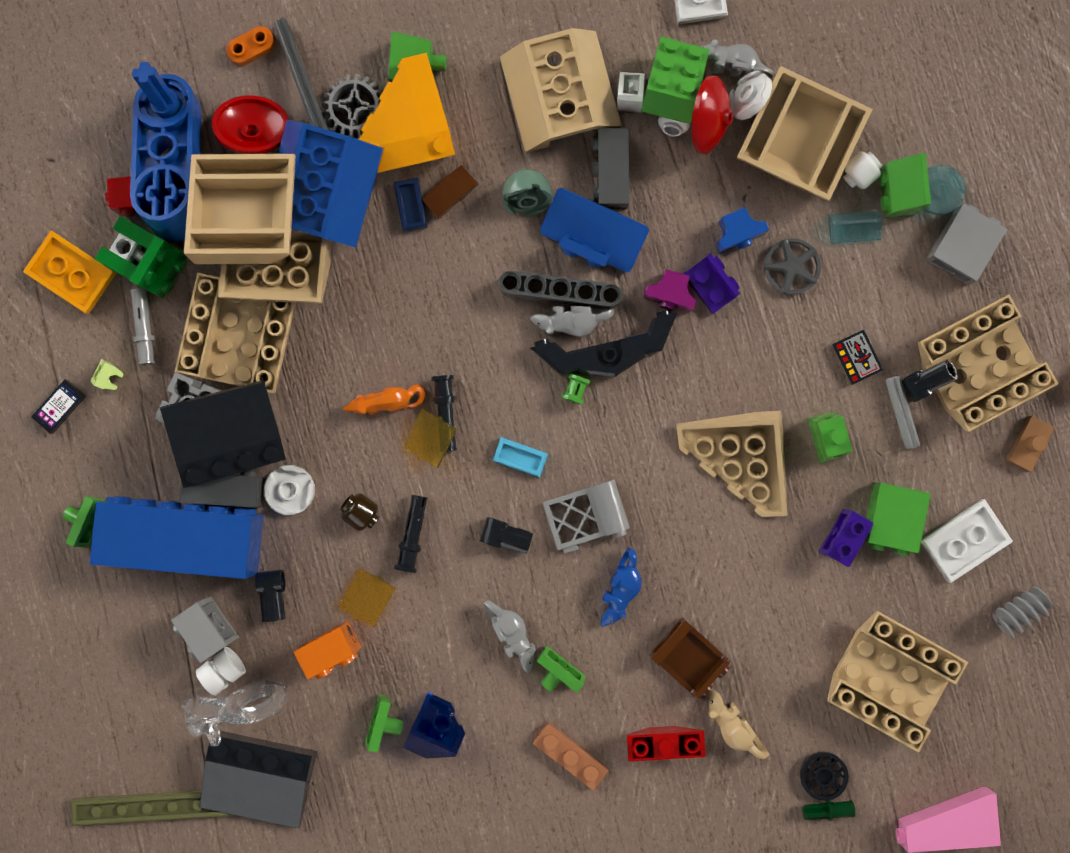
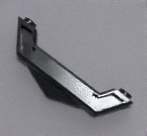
M671 310L656 313L657 317L651 320L647 333L566 352L557 343H549V339H543L534 342L535 346L530 349L560 376L578 372L579 374L615 378L645 358L646 355L663 350L677 313L671 314Z

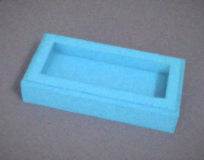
M501 437L493 461L540 477L548 453Z

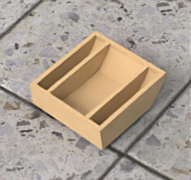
M780 66L772 80L770 97L762 109L756 113L741 145L737 159L829 202L873 109Z
M295 154L191 155L184 254L194 264H272L289 256Z

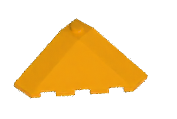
M427 53L400 60L397 65L399 70L393 81H388L379 97L381 102L374 114H369L361 128L363 133L359 140L384 148L377 173L455 155L450 130Z

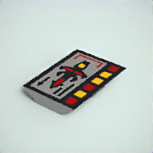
M861 330L832 344L852 385L884 370L865 330Z

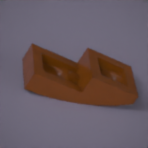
M461 165L436 185L422 200L437 218H442L458 201H462L479 184L466 168Z

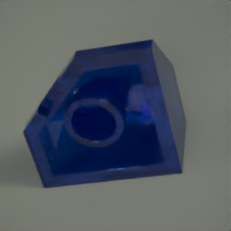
M428 692L403 748L426 759L456 757L465 736V731L462 725H459L454 715L455 710L451 702Z

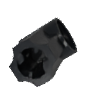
M946 359L924 371L921 369L902 379V383L913 402H917L934 393V390L958 379L957 370L953 363Z
M487 517L479 541L494 547L501 548L502 546L527 554L533 533L509 526L506 522Z
M284 571L256 572L255 587L257 594L260 595L262 622L284 620L283 592H285L286 587Z

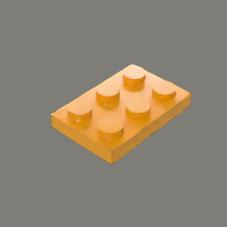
M52 230L23 271L86 314H90L117 274Z

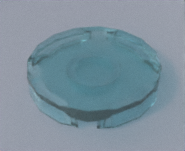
M948 165L929 167L928 178L931 204L923 209V211L940 216L951 213L961 205L965 197L966 185L963 177L956 169Z

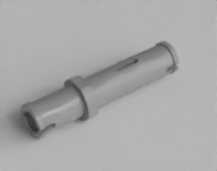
M145 288L130 290L136 333L133 339L134 343H137L138 365L155 364L152 344L155 338L154 335H151L148 291Z

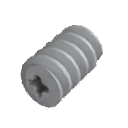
M1032 586L1030 592L1024 591L1021 594V598L1015 597L1013 603L1007 602L1004 604V608H997L995 610L996 614L993 613L992 616L1002 632L1013 639L1015 638L1013 629L1021 634L1024 632L1021 624L1031 628V618L1037 623L1041 621L1039 613L1046 618L1049 617L1047 608L1053 609V604L1040 588Z

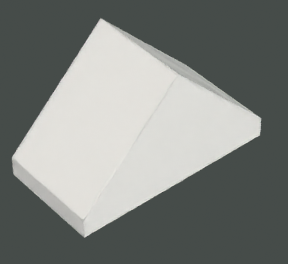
M620 72L617 111L641 113L645 74Z

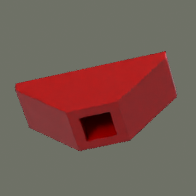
M664 726L649 727L626 734L628 762L706 757L704 730Z

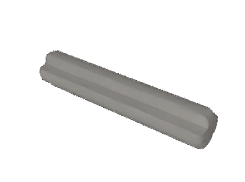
M894 376L886 379V384L906 449L917 448L920 446V442L901 377Z

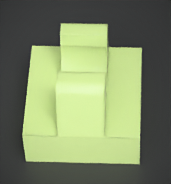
M101 359L90 382L101 389L116 390L118 386L111 383L109 377L113 375L123 377V373L110 362Z

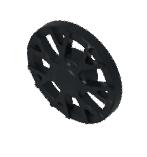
M824 751L814 753L802 764L800 770L801 784L805 791L817 800L828 801L837 798L844 792L848 784L849 775L847 767L833 753ZM821 757H829L827 765H821ZM813 760L818 765L815 770L808 767ZM839 762L842 768L834 772L831 766ZM813 774L814 780L805 782V775ZM835 776L843 777L841 785L834 783ZM816 783L821 786L817 794L811 791ZM832 786L834 793L827 795L825 787Z

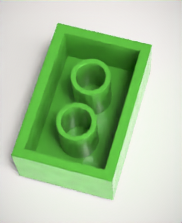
M660 37L641 111L690 124L710 49Z

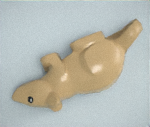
M712 689L709 693L708 715L711 719H716L725 743L735 750L749 751L759 759H766L769 756L768 751L745 718L739 719L737 715L741 712L734 702L728 708L724 705L720 694Z

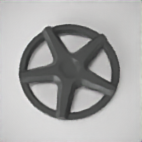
M791 238L776 243L769 250L765 258L764 270L769 283L776 290L793 295L809 290L817 282L821 271V262L814 247L803 240ZM789 243L802 245L808 251L799 256H794ZM782 246L785 260L769 263L773 252ZM811 257H814L816 264L814 276L803 267ZM769 270L783 272L785 277L782 287L773 281ZM796 276L809 282L807 286L801 289L789 290Z

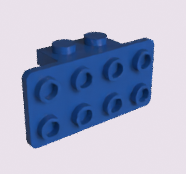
M559 188L554 195L553 202H551L540 232L542 235L560 242L559 247L564 248L563 253L574 258L577 255L586 258L585 262L593 267L599 268L600 265L605 267L608 264L624 272H630L648 235L649 228L638 221L564 188Z

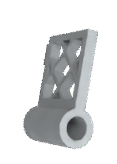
M615 479L543 502L557 549H563L564 554L578 550V544L606 535H611L612 539L627 534L626 530L630 528ZM584 494L588 495L590 501L586 512L573 506L576 498ZM573 498L570 504L565 502V500ZM561 503L568 507L562 520L552 514L550 505ZM591 508H592L594 517L589 514ZM571 509L584 515L578 528L565 522ZM587 517L597 523L599 532L588 534L581 530ZM555 521H557V522L560 523L558 529H557V526H556ZM563 525L576 531L572 540L564 543L561 542L559 536ZM578 533L584 535V537L576 539Z

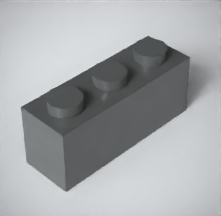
M598 128L597 137L592 138V151L597 152V161H593V177H597V186H593V202H598L599 205L609 209H628L629 128Z
M256 471L241 472V475H230L184 489L181 482L179 503L262 507L264 477L256 476Z

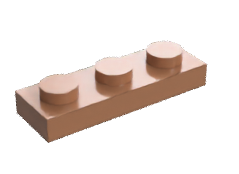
M547 722L533 741L536 747L593 791L609 771L607 766L550 722Z

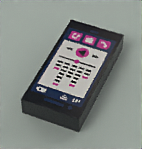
M64 379L31 418L48 433L54 434L85 399L86 395L69 380Z

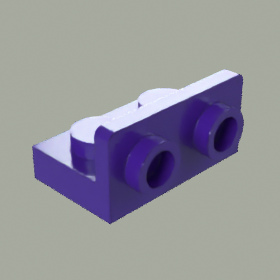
M710 253L686 271L684 275L690 276L689 284L713 315L740 295L738 291L740 287L733 277L726 275L723 270L725 267L722 261L717 256L713 257Z
M842 509L819 553L838 561L846 567H850L873 527V522L852 510Z

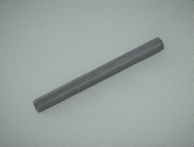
M284 18L276 20L274 26L311 125L327 130L287 20Z

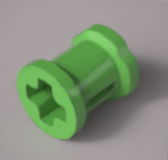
M569 374L568 378L570 381L566 393L562 394L561 398L582 405V396L586 385L590 384V380Z

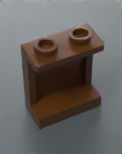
M683 617L649 654L655 663L666 670L697 700L700 696L705 697L712 690L713 686L711 684L717 677L722 678L730 669L728 665L731 663L722 652Z

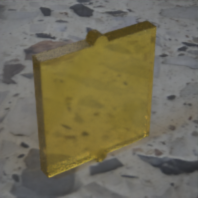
M421 409L404 449L416 455L418 460H424L432 466L439 468L457 428L443 421L441 416L436 417L428 411Z
M359 568L338 607L353 615L355 620L360 619L375 627L396 588L381 580L379 575L375 577Z

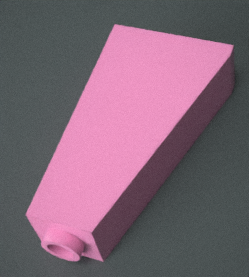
M987 787L978 788L898 819L899 828H896L897 842L908 853L1001 846L997 794Z

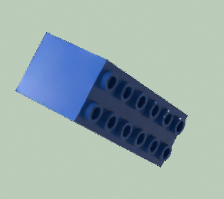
M106 497V501L96 502L89 565L247 579L255 576L256 572H258L264 514H256L257 509L241 508L231 511L230 506H209V509H206V504L191 503L183 504V507H181V503L177 501L157 502L156 504L155 499H132L131 502V497Z

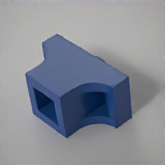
M746 207L720 219L719 225L722 229V239L715 246L719 254L738 247L739 250L753 244V239L765 235L769 231L766 221H755L752 219Z

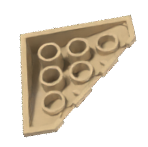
M781 411L753 412L678 423L676 425L679 449L686 455L690 452L701 461L699 466L711 476L715 477L718 475L729 484L727 489L739 499L743 500L745 497L755 505L754 511L761 517L788 515Z

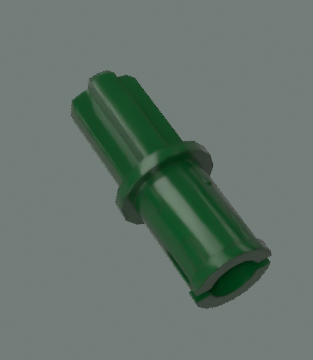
M828 800L825 803L803 805L802 813L805 820L828 819V821H833V818L855 817V806L852 800L843 802H830Z

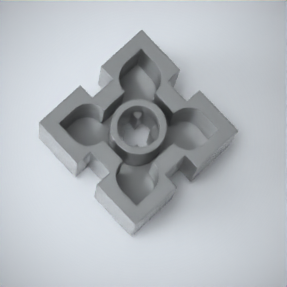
M175 372L167 391L172 393L169 401L162 400L160 407L222 390L205 384L200 388L202 385L201 381ZM159 407L154 419L164 423Z

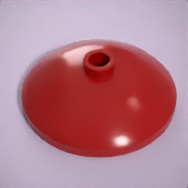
M709 75L705 78L694 104L692 140L694 148L699 154H708L715 149L724 137L728 125H731L733 119V111L731 110L730 98L725 84L720 77L715 75Z
M245 95L229 99L216 109L212 117V130L217 141L233 152L240 154H264L280 146L286 121L289 118L285 110L276 102L261 96Z

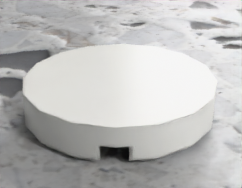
M753 71L743 76L737 82L739 86L736 90L732 89L730 92L731 110L736 119L745 120L751 118L762 109L769 99L772 90V80L761 71Z
M284 465L275 469L267 476L264 484V497L275 512L283 515H295L304 511L312 503L315 495V484L311 475L305 469L295 465Z

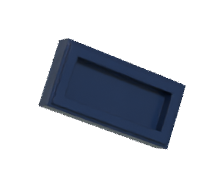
M418 177L393 182L403 232L428 228Z

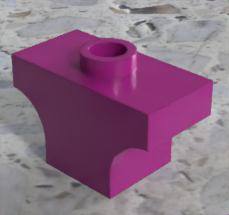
M667 269L663 272L661 281L658 284L647 285L643 295L644 299L660 303L659 307L671 311L674 308L691 312L696 303V299L689 294L687 289L690 276Z

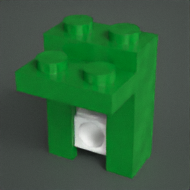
M119 216L112 228L119 232L110 250L102 246L95 260L128 278L134 284L164 298L165 294H169L173 289L174 279L177 274L181 273L186 267L187 256L181 250ZM130 243V251L123 254V247ZM142 247L147 248L146 252L140 251ZM135 259L139 262L138 266L133 264Z

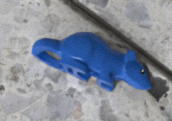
M628 547L625 550L610 580L611 592L606 590L602 597L603 603L609 602L608 608L601 617L602 627L626 618L625 609L628 603L641 590L642 579L636 568L637 554L632 548ZM629 558L628 564H627L626 566H624V564L626 563L627 559Z

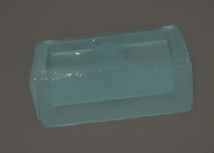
M877 210L828 214L831 244L881 240L882 215Z

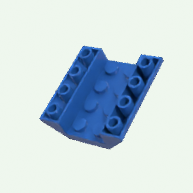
M287 120L278 154H295L296 156L291 229L357 247L384 148L303 122Z

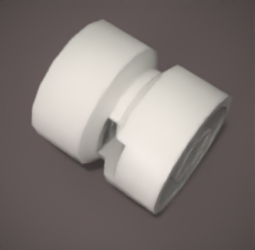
M225 647L213 656V661H207L196 669L197 678L202 686L215 696L228 687V681L234 682L246 673L241 659L228 647Z

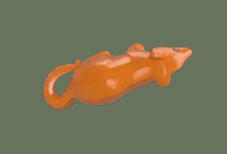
M414 384L407 390L402 387L384 388L381 392L370 393L364 397L362 394L358 395L349 404L344 406L343 410L356 414H366L368 412L370 415H374L379 411L391 413L400 409L406 410L407 408L421 405L425 400L426 392L420 384ZM418 393L419 399L417 402L408 405L411 397Z

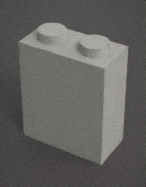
M962 204L953 211L925 260L963 283L970 285L978 281L1008 229L1001 226L999 220L979 213L980 210L970 204Z

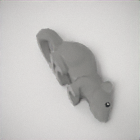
M715 39L710 44L702 46L703 48L710 49L707 62H711L716 66L713 68V74H722L725 69L730 71V76L734 78H742L753 71H761L769 78L773 77L774 71L767 68L760 61L756 51L751 46L746 44H736L728 47L719 46L718 40Z
M553 306L554 315L536 314L530 320L550 336L554 332H564L575 337H583L590 334L598 323L613 316L614 310L613 308L592 309L591 307L571 306V311H565L564 307Z
M490 600L485 601L482 604L493 623L492 625L500 642L506 641L507 643L504 649L508 658H511L513 653H515L519 657L522 669L530 673L536 649L533 643H529L526 636V626L523 618L515 611L504 610Z

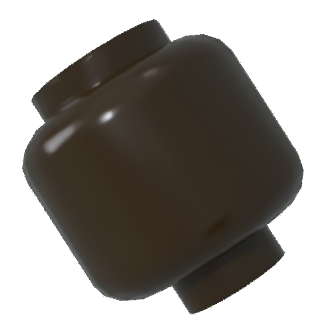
M361 493L355 496L351 494L340 508L342 520L358 531H362L366 527L371 529L379 518L376 515L378 505Z

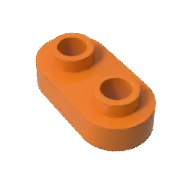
M256 27L231 40L227 46V55L234 64L239 66L247 65L270 53L276 44L275 37L267 27ZM259 36H265L263 41H257ZM238 47L243 48L242 52L235 53Z

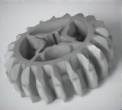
M346 74L345 82L337 78L338 86L335 87L329 84V89L332 93H324L323 95L327 101L321 102L322 108L325 109L322 112V116L324 119H327L325 124L327 128H332L331 131L353 138H360L363 133L361 128L364 123L360 125V122L363 118L368 117L370 113L374 114L381 102L379 97L383 89H378L379 84L376 81L371 83L368 76L361 80L360 74H356L354 80H352L350 75ZM361 92L370 95L374 99L375 105H369L368 102L362 101ZM350 93V96L347 99L341 100L345 95ZM358 103L360 108H356L353 114L351 109H355V105ZM336 112L347 115L350 126L340 122L337 119Z

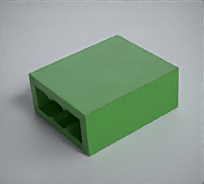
M873 482L866 519L873 522V527L864 542L869 543V548L884 551L886 546L894 548V554L908 557L910 552L919 554L931 493Z

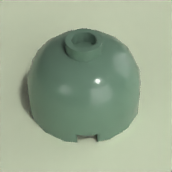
M521 169L511 174L503 185V207L505 211L512 215H516V211L524 212V216H533L546 211L549 208V203L553 202L552 190L548 179L542 173L531 169Z

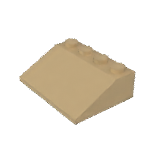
M291 229L289 256L272 264H221L218 297L225 299L322 304L331 264L333 241Z

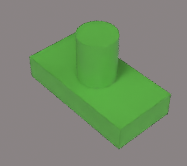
M85 496L80 510L73 506L65 509L63 519L73 524L66 544L72 547L89 548L93 536L96 502L106 500L99 497Z
M546 645L537 659V662L549 671L541 681V684L545 689L552 692L562 681L577 693L582 688L586 676Z
M377 695L365 741L368 751L378 753L383 732L400 735L402 732L403 720L387 717L391 704L388 696Z

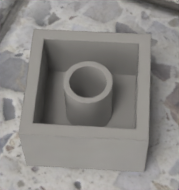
M212 597L196 602L171 620L174 624L173 630L176 635L185 640L189 646V654L193 659H198L200 663L214 656L239 638Z

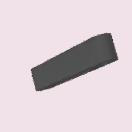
M506 271L499 278L501 292L505 296L599 309H614L619 305L622 298L621 289L611 283L518 271ZM508 278H513L518 284L515 289L508 290L503 286L504 281ZM531 282H539L542 285V290L538 293H532L528 289ZM556 285H564L567 288V293L564 296H557L554 294L553 288ZM581 288H588L592 292V297L584 300L579 297L578 291ZM606 291H612L616 294L617 300L613 303L606 302L603 294Z

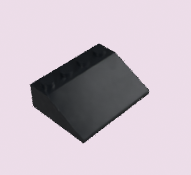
M264 380L160 407L183 489L286 460Z
M219 730L210 737L204 766L200 808L300 828L317 751Z

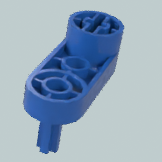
M149 62L139 63V69H133L132 76L140 88L136 92L133 103L131 203L139 216L158 237L167 242L179 243L185 241L191 155L201 154L202 110L199 99L185 79L172 74L159 75L155 67H151ZM172 148L167 155L161 156L164 151Z

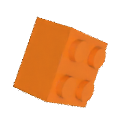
M346 621L304 643L293 653L307 680L314 676L318 680L331 673L335 669V665L338 664L341 668L354 661V658L358 656L357 652L362 646L349 621Z

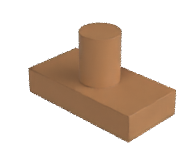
M1028 416L1006 461L1027 472H1032L1042 451L1047 448V441L1055 427L1034 416Z

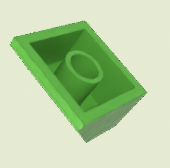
M926 153L887 162L880 168L881 176L878 178V184L882 186L883 196L880 198V207L885 213V218L916 215L931 204Z

